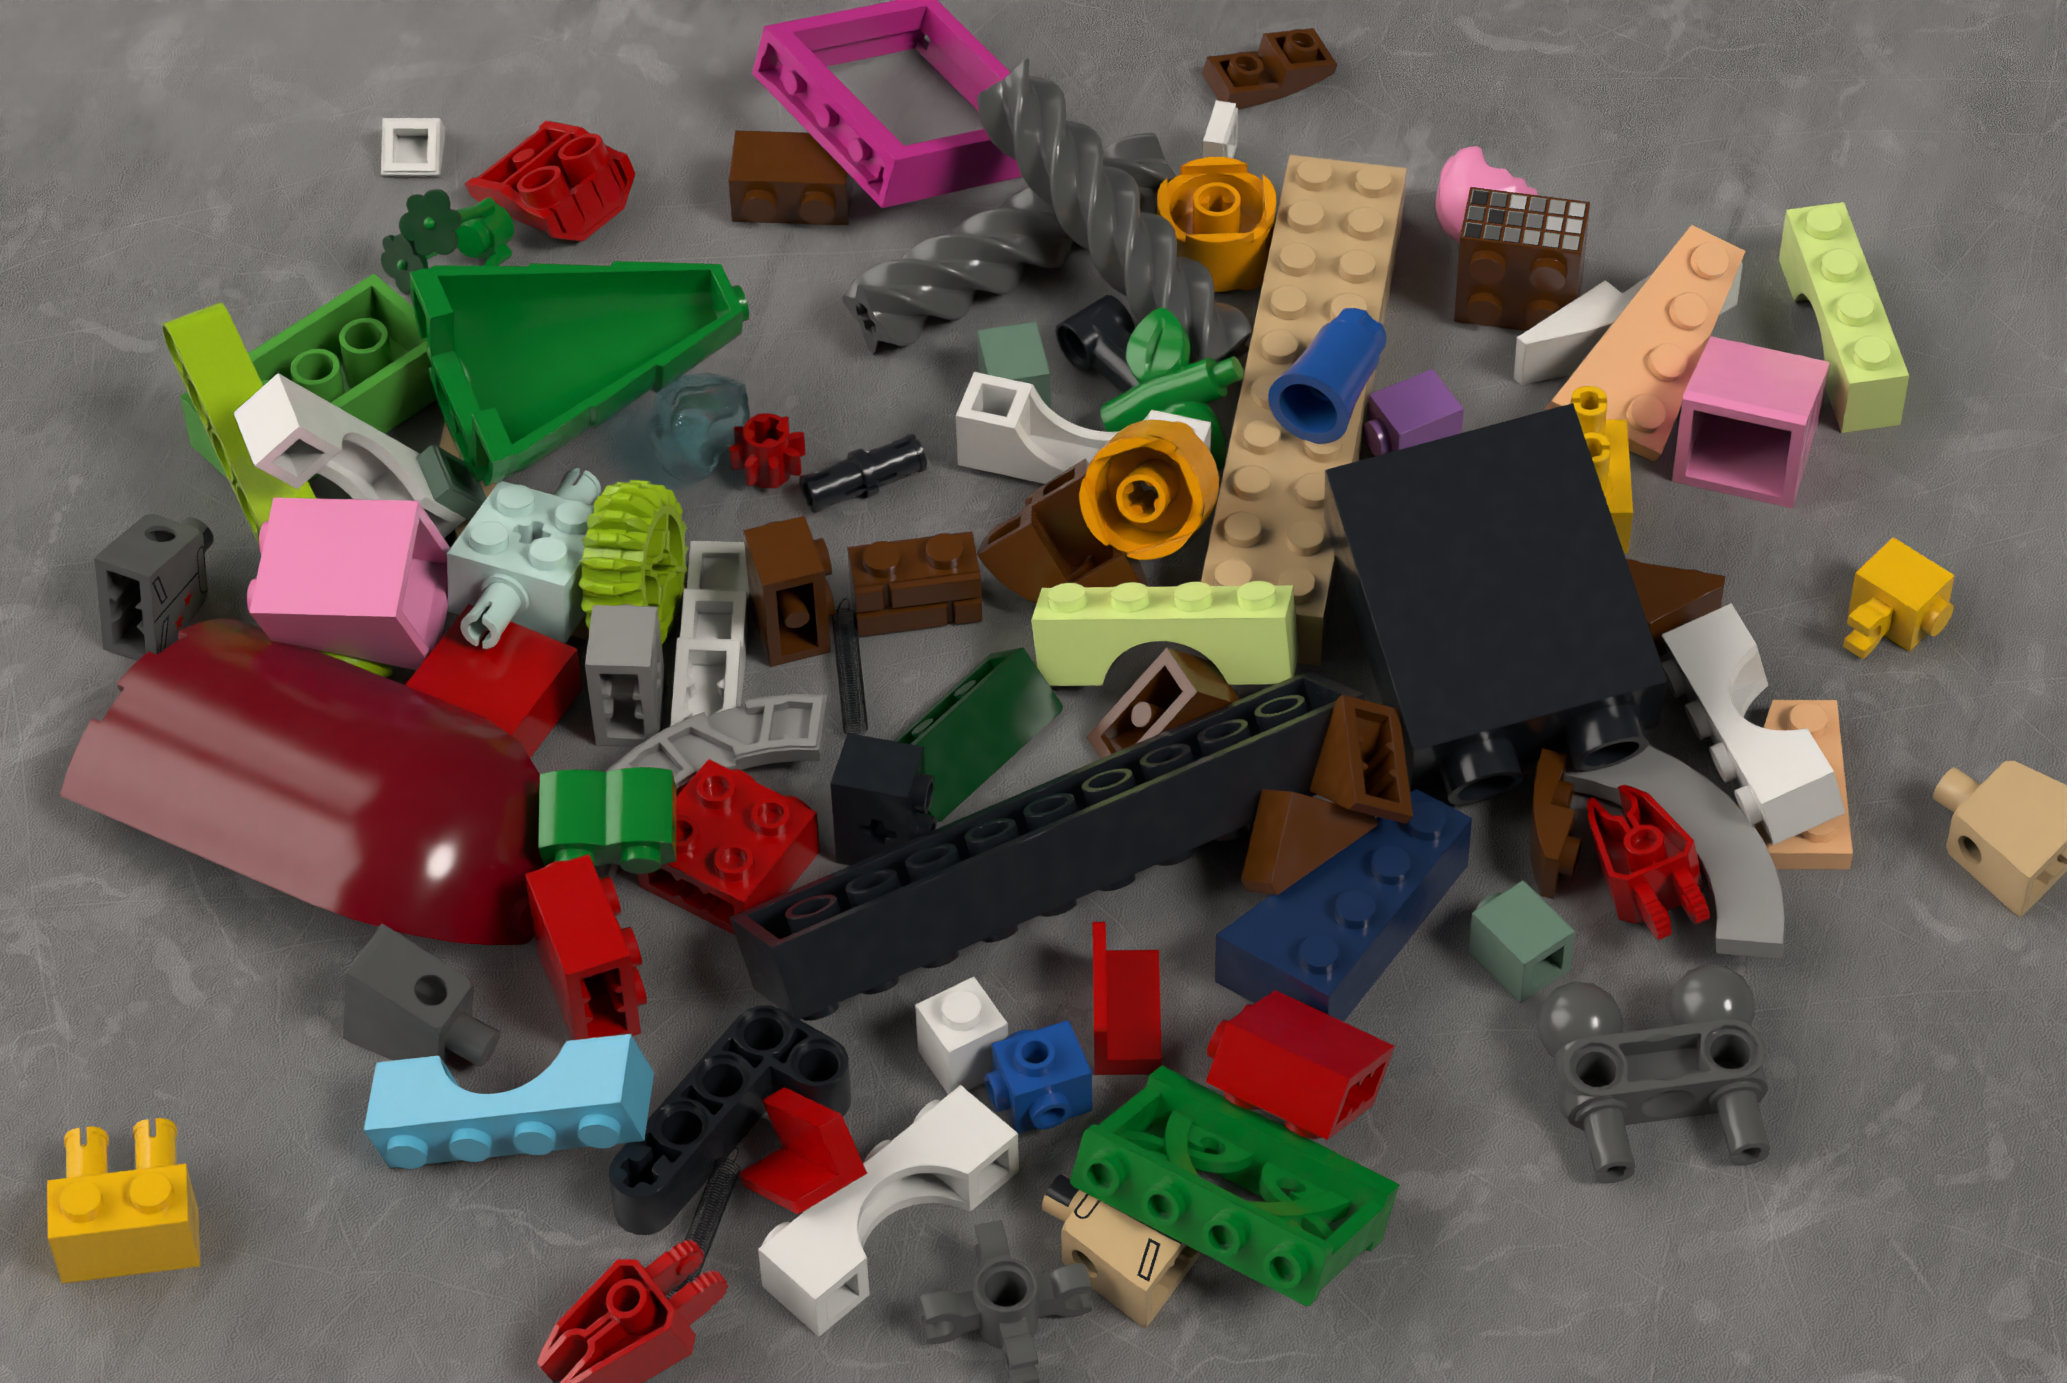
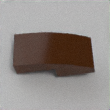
M1314 28L1263 33L1258 51L1207 56L1202 75L1219 101L1236 103V108L1242 109L1268 103L1304 90L1333 75L1337 63Z
M1542 748L1534 782L1529 845L1532 869L1539 892L1542 897L1554 900L1562 875L1573 877L1576 872L1583 839L1573 837L1576 810L1570 809L1575 784L1565 781L1567 754Z

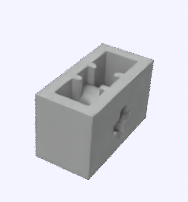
M630 604L619 606L593 605L585 668L596 746L636 747L662 731L667 687L657 607Z

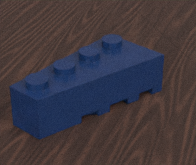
M1415 789L1410 793L1413 818L1407 824L1377 817L1378 826L1280 894H1271L1216 934L1215 982L1254 1004L1274 990H1277L1344 1022L1467 868L1472 818Z

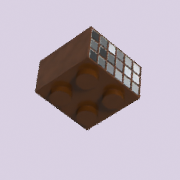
M1470 187L1460 235L1454 321L1528 331L1580 297L1590 202Z

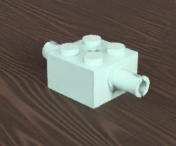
M580 468L570 469L564 475L562 482L553 495L505 481L497 483L447 553L448 612L460 615L468 604L474 606L470 613L463 618L460 626L463 636L472 645L477 646L486 631L490 630L482 642L483 648L494 647L510 621L564 644L586 614L581 607L583 590L578 585L582 578V566L579 563L583 558L584 550L582 538L586 536L588 531L587 518L591 513H594V506L591 504L595 502L601 492L600 483L592 473L585 470L578 483L573 485L580 475Z

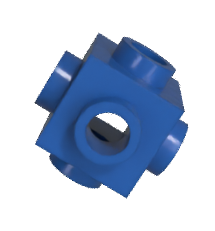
M1069 1020L1037 1030H1021L1011 1034L1004 1040L992 1043L993 1071L984 1074L987 1094L994 1111L998 1113L1005 1110L1013 1129L1018 1134L1037 1128H1054L1069 1118L1093 1111L1092 1071Z

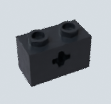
M847 733L830 783L836 863L851 866L936 829V816L928 814L932 803L935 779L933 775L925 773L924 747Z

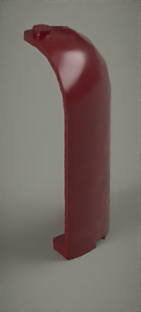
M217 618L191 625L178 631V641L158 655L150 651L145 653L116 683L121 694L112 704L102 722L94 718L90 720L67 769L59 796L309 904L347 918L378 927L383 924L396 932L453 943L524 945L535 936L525 874L545 867L539 851L540 773L521 743L481 715L315 649L271 641L262 628L237 618Z

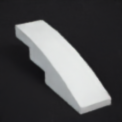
M1742 262L1720 314L1737 305ZM1650 276L1623 293L1605 280L1518 336L1513 379L1521 385L1572 375Z
M690 541L687 589H684L681 632L676 644L670 726L702 712L709 716L741 706L750 619V596L744 542Z

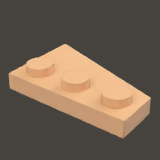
M1772 700L1763 728L1783 731L1808 728L1835 773L1846 813L1776 845H1773L1760 822L1753 826L1762 837L1776 869H1850L1853 849L1837 700Z

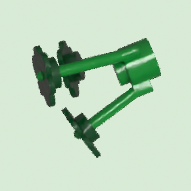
M441 189L429 190L424 196L413 194L409 196L406 202L409 212L403 214L399 221L401 233L396 236L388 235L382 240L385 252L381 255V264L387 275L395 279L397 287L403 293L411 292L409 272L428 269V259L438 254H450L456 248L463 255L470 258H487L483 266H499L512 256V251L507 246V243L512 240L514 235V224L505 208L495 203L490 197L485 198L476 205L455 210L450 209V198Z

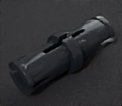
M911 433L892 441V443L866 452L861 448L848 453L847 459L835 465L800 476L799 483L806 504L811 507L813 513H817L836 503L861 494L865 498L874 496L879 493V487L903 477L925 471L927 469V460L921 443Z

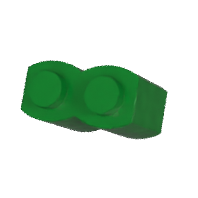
M634 767L608 772L572 769L540 774L539 851L543 865L547 866L556 861H568L589 854L594 867L615 864L621 865V868L627 872L643 874L659 870L662 864L676 862V784L673 771L664 768Z

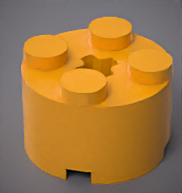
M1205 157L1189 161L1180 166L1179 175L1170 182H1168L1167 178L1162 182L1157 194V215L1163 216L1168 220L1175 230L1177 256L1190 258L1203 264L1212 275L1214 292L1236 289L1253 290L1263 283L1276 222V192L1271 181L1263 173L1261 180L1248 172L1247 163L1228 157Z
M1165 420L1136 422L1119 431L1098 451L1087 467L1079 492L1083 518L1092 534L1106 546L1110 544L1116 549L1127 553V557L1138 560H1152L1165 557L1180 549L1203 525L1216 507L1219 492L1218 470L1208 447L1188 424ZM1145 481L1148 486H1154L1158 496L1154 490L1144 491L1141 487V482Z

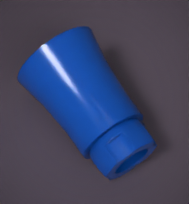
M1345 308L1338 317L1325 324L1297 361L1276 379L1269 389V406L1280 425L1294 436L1313 443H1331L1341 438L1347 430L1354 407L1367 381L1378 366L1379 355L1386 345V332L1383 325L1374 320L1367 311L1358 308Z

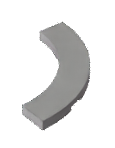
M789 694L759 697L745 700V706L727 709L706 716L705 712L696 714L662 730L639 744L613 764L606 772L634 767L670 769L673 771L677 797L708 759L730 770H743L770 763L790 761H821L829 709L828 696L819 694ZM607 864L597 866L595 870L599 879L610 876L613 880L619 865Z
M1647 746L1643 752L1620 764L1588 771L1578 770L1574 767L1568 749L1557 751L1567 754L1565 781L1575 784V792L1596 796L1621 805L1618 786L1625 784L1649 793L1694 840L1698 862L1708 881V888L1716 911V953L1784 958L1785 916L1782 889L1775 864L1758 831L1750 824L1744 812L1725 792L1704 775L1682 761L1651 746Z

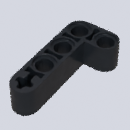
M771 1005L752 1007L739 1015L647 1120L645 1140L627 1143L610 1164L609 1183L614 1215L618 1224L625 1231L636 1235H651L660 1232L668 1226L709 1179L715 1160L726 1158L729 1152L742 1141L767 1112L762 1100L784 1087L844 1116L851 1106L849 1058L845 1048L830 1036L801 1020L796 1021L786 1011ZM818 1079H826L822 1082H813ZM724 1094L731 1095L728 1097H718ZM682 1141H692L687 1144H676Z

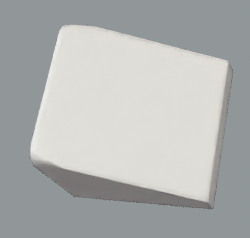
M382 118V177H440L445 143V126L440 118Z

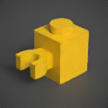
M1892 537L1855 572L1848 612L1850 615L1847 619V624L1854 628V630L1844 638L1843 647L1861 659H1865L1875 649L1883 636L1910 652L1928 634L1932 637L1938 635L1949 622L1954 610V605L1950 603L1955 575Z

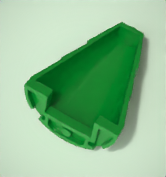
M614 261L610 266L531 263L528 266L434 265L428 269L409 272L418 333L421 339L427 338V355L432 364V367L428 368V372L441 412L466 468L476 482L483 481L485 487L499 483L516 472L532 467L590 428L596 429L648 391L658 393L740 336L743 322L749 320V308L745 294L739 285L731 286L721 264Z

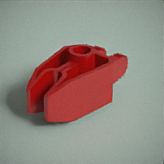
M1625 784L1618 786L1621 805L1627 822L1623 815L1614 816L1609 814L1594 797L1588 799V819L1597 860L1619 920L1635 924L1644 921L1655 936V939L1660 940L1672 935L1668 911L1682 905L1686 914L1695 924L1710 918L1709 907L1701 892L1703 882L1695 842L1649 793Z
M692 1239L672 1246L670 1251L663 1253L646 1268L637 1259H617L558 1320L541 1350L537 1364L553 1383L561 1379L563 1380L560 1383H644L692 1354L696 1334L690 1328V1325L708 1312L711 1306L717 1304L720 1299H723V1295L727 1293V1282L716 1270L711 1272L709 1270L707 1273L703 1272L699 1277H695L696 1279L693 1282H689L669 1299L666 1295L685 1281L687 1276L693 1274L696 1269L700 1268L699 1265L703 1263L704 1252Z

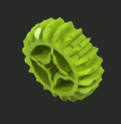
M630 480L629 483L616 482L615 485H607L602 495L598 496L595 500L594 513H591L587 518L588 531L586 536L582 538L584 545L583 558L579 561L582 566V578L578 584L583 590L581 607L584 612H587L585 622L589 630L593 605L619 606L630 604L657 607L661 644L664 643L667 635L671 634L674 629V617H677L681 612L680 600L685 589L684 579L685 573L688 571L686 553L689 549L688 545L685 544L687 526L681 520L683 510L680 503L677 502L673 490L666 489L664 485L651 484V481Z

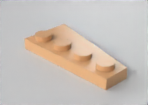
M1691 225L1546 406L1545 410L1571 404L1573 391L1581 386L1598 387L1604 390L1607 395L1606 419L1627 420L1629 451L1655 462L1663 452L1682 406L1685 389L1711 336L1745 250Z

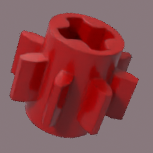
M770 413L756 414L745 423L744 427L735 426L733 428L735 444L729 447L731 469H745L746 485L751 486L754 484L761 488H779V486L785 484L790 479L791 475L800 476L802 474L800 457L806 455L804 432L790 433L789 417H780Z

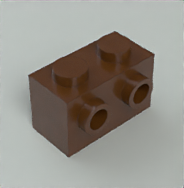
M805 516L784 521H774L763 526L743 530L751 614L770 667L830 653L828 617L835 615V607L830 586L825 579V576L832 575V566L825 540L823 538L813 540Z

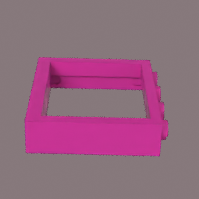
M895 0L764 26L752 74L881 208L1022 177L1016 160L1003 153L991 141L985 129L904 146L827 68V66L916 49L979 112L977 96L982 91L1003 80L1011 72L938 0ZM925 34L930 38L929 42L925 39Z

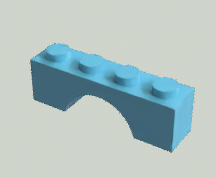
M631 1034L566 1041L556 1059L539 1076L518 1088L496 1094H479L462 1089L440 1056L377 1062L364 1132L389 1168L400 1167L405 1169L419 1168L424 1164L461 1160L480 1162L489 1157L507 1155H545L554 1150L582 1147L610 1148L620 1143L644 1141L654 1071Z

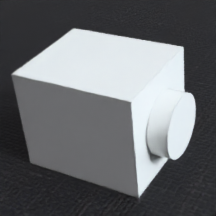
M972 977L915 1005L918 1052L948 1095L960 1085L969 1091L985 1083L984 1074L993 1071L992 1043L1008 1037V1023L976 978Z

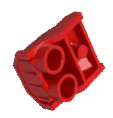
M546 120L538 126V131L477 178L472 177L465 183L471 197L478 202L487 197L492 198L495 203L505 208L512 218L521 223L546 231L552 238L584 241L624 210L636 173L628 155L605 145L600 135L590 134L579 126Z

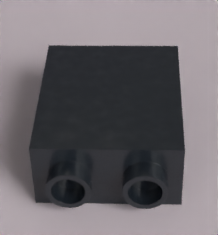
M1573 403L1325 470V524L1382 704L1399 709L1410 792L1415 789L1424 791L1444 785L1450 803L1460 805L1473 804L1498 797L1518 786L1523 780L1520 764L1538 760L1542 748L1555 752L1568 749L1574 767L1585 771L1603 769L1620 764L1637 756L1647 748L1649 741L1645 730L1658 727L1667 679Z

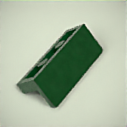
M1024 647L990 653L893 741L924 747L925 773L933 775L935 779L934 793L928 814L935 815L937 822H941L1063 710V705Z

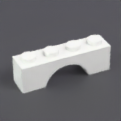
M974 372L956 414L957 460L960 466L1046 484L1085 458L1090 464L1098 451L1119 431L1103 432L1090 430L1063 419L1044 403L1033 384ZM1151 410L1144 419L1186 423L1193 428L1196 435L1204 442L1209 451L1211 449V422ZM1145 481L1141 482V487L1144 491L1154 490L1158 496L1154 486H1148Z
M279 373L234 412L254 466L296 489H299L317 473L337 484L353 499L418 501L443 538L466 520V518L434 501L417 460L420 453Z
M1732 603L1662 634L1669 660L1661 663L1667 684L1675 698L1686 695L1690 703L1684 705L1692 728L1699 740L1709 736L1715 745L1709 747L1713 762L1725 783L1733 779L1736 780L1740 788L1734 790L1735 797L1740 809L1744 812L1751 825L1760 822L1773 845H1776L1846 813L1835 773L1808 728L1787 731L1771 730L1754 725L1744 718L1752 701L1769 685L1757 644Z
M958 1086L942 1100L937 1099L928 1103L918 1113L914 1123L892 1141L884 1140L877 1144L867 1155L863 1163L868 1174L807 1209L791 1223L783 1222L777 1225L767 1235L762 1246L758 1249L762 1287L818 1337L870 1295L867 1257L863 1246L872 1230L883 1219L900 1209L927 1203L950 1205L971 1212L1019 1172L1018 1133L963 1086Z

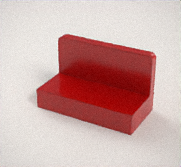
M1106 921L1092 922L1094 1075H1150L1162 1066L1159 950H1106Z
M785 1087L762 1100L782 1148L739 1173L744 1187L795 1214H799L868 1174L842 1114Z

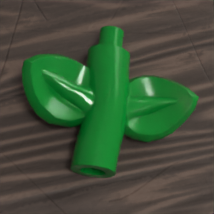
M1160 307L1152 311L1138 324L1127 344L1126 361L1131 374L1139 384L1101 405L1100 412L1103 424L1107 432L1121 431L1131 424L1143 421L1151 410L1211 422L1210 452L1215 460L1217 470L1224 467L1226 458L1225 434L1220 420L1207 403L1226 397L1227 386L1244 378L1243 368L1235 356L1219 363L1213 358L1207 357L1189 364L1190 343L1185 328L1172 312Z

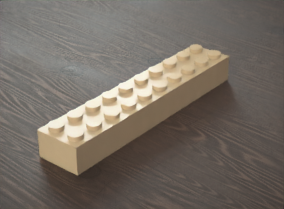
M1289 155L1201 582L1210 586H1242L1252 581H1266L1273 585H1293L1300 650L1297 663L1321 666L1339 571L1337 558L1324 520L1325 470L1359 461L1364 436L1363 425L1367 420L1369 394L1372 393L1376 369L1367 381L1354 407L1346 432L1341 438L1331 443H1313L1302 440L1288 432L1274 417L1269 406L1268 393L1273 382L1297 361L1311 344L1319 330L1325 324L1338 317L1343 309L1358 308L1365 310L1374 320L1381 323L1384 328L1404 220L1407 168Z

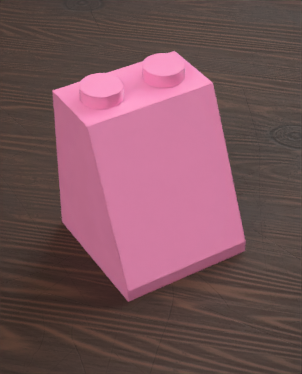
M1710 336L1682 398L1672 482L1793 508L1824 404L1830 362Z
M273 498L269 521H265L262 524L259 534L261 559L257 579L251 580L247 591L249 613L269 639L275 642L417 670L443 635L448 609L447 553L450 550L449 545L418 501Z

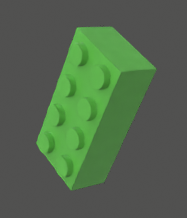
M374 273L248 353L263 386L279 373L384 434L437 400L428 372V368L432 367V364L427 355V338L421 339L419 337L414 308ZM188 392L180 396L190 445L227 478ZM317 473L314 474V475L308 480V482L310 483L311 481H313L314 479H316L317 477H319V476H321V475H320V474H317Z

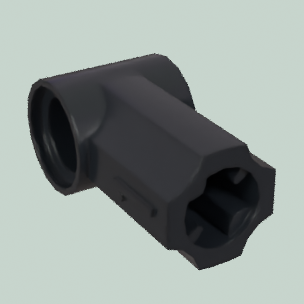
M1105 295L1056 326L1055 333L1059 347L1073 366L1084 371L1093 366L1122 393L1139 384L1131 374L1126 361L1127 344L1135 330V325L1128 310L1117 298L1112 295Z

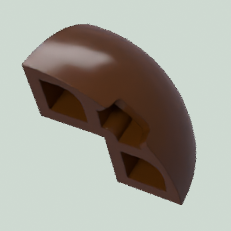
M1086 458L1025 499L1026 507L1014 517L1005 522L998 523L988 533L978 549L977 556L997 580L1011 591L1037 604L1042 588H1053L1064 583H1076L1083 587H1116L1123 583L1137 582L1148 587L1140 561L1127 557V553L1116 549L1110 544L1106 546L1092 534L1083 518L1079 492L1082 480L1089 466Z

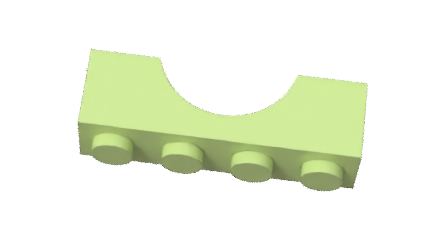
M1840 202L1787 209L1779 261L1794 302L1809 300L1815 311L1822 338L1824 360L1830 362L1826 392L1841 433L1901 425L1909 373L1845 203Z
M1252 581L1242 586H1210L1203 582H1187L1174 587H1147L1137 582L1123 583L1116 587H1083L1076 583H1064L1053 588L1041 589L1031 619L1037 668L1050 686H1102L1108 669L1117 657L1136 645L1154 641L1175 642L1199 651L1216 665L1228 685L1278 684L1292 678L1300 652L1293 585H1273L1266 581Z

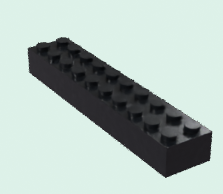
M1308 670L733 915L729 918L753 988L777 1007L786 1011L796 1021L800 1019L804 1021L818 1020L833 1014L838 1010L839 1002L857 994L871 995L891 989L898 984L899 976L920 967L929 969L944 966L959 956V950L979 941L990 943L1006 939L1018 931V925L1039 915L1052 917L1066 913L1077 905L1076 899L1094 891H1113L1131 884L1136 879L1135 874L1154 865L1170 866L1183 862L1193 855V848L1209 841H1226L1238 838L1249 832L1251 829L1250 824L1255 821L1262 789L1290 791L1310 797L1317 795L1310 791V787L1335 702L1342 694L1366 700L1365 696L1359 691Z

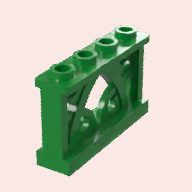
M1160 1066L1149 1075L1147 1085L1143 1090L1099 1125L1093 1124L1083 1132L1070 1178L1071 1185L1082 1192L1304 1306L1313 1304L1318 1299L1320 1291L1365 1249L1371 1252L1382 1242L1400 1184L1306 1137L1300 1136L1252 1110L1241 1108L1228 1101L1224 1096L1164 1066ZM1195 1169L1216 1173L1263 1197L1266 1202L1246 1201L1199 1177Z

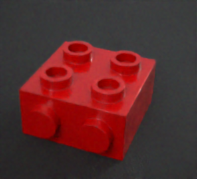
M468 604L405 686L485 717L517 739L531 758L583 689L577 649L511 621L494 647L483 648L482 642L490 630H487L479 644L474 646L465 639L460 628L461 621L474 607Z
M708 759L676 797V862L662 864L660 869L655 872L638 873L639 887L735 935L729 917L787 893L819 854L820 843L817 812L795 796H783L757 783L749 774L742 770H730Z
M589 854L568 861H556L542 869L526 873L525 877L537 952L572 1040L641 1034L638 1007L647 1004L645 988L637 966L642 965V958L632 928L629 926L621 929L616 918L617 915L621 914V907L611 877L607 876L599 879Z
M1274 990L1255 1004L1245 1005L1242 1011L1229 1021L1224 1019L1219 1023L1207 1048V1057L1213 1059L1206 1083L1225 1091V1098L1241 1108L1249 1110L1263 1109L1284 1119L1285 1126L1300 1136L1310 1139L1324 1138L1328 1140L1374 1105L1395 1045Z

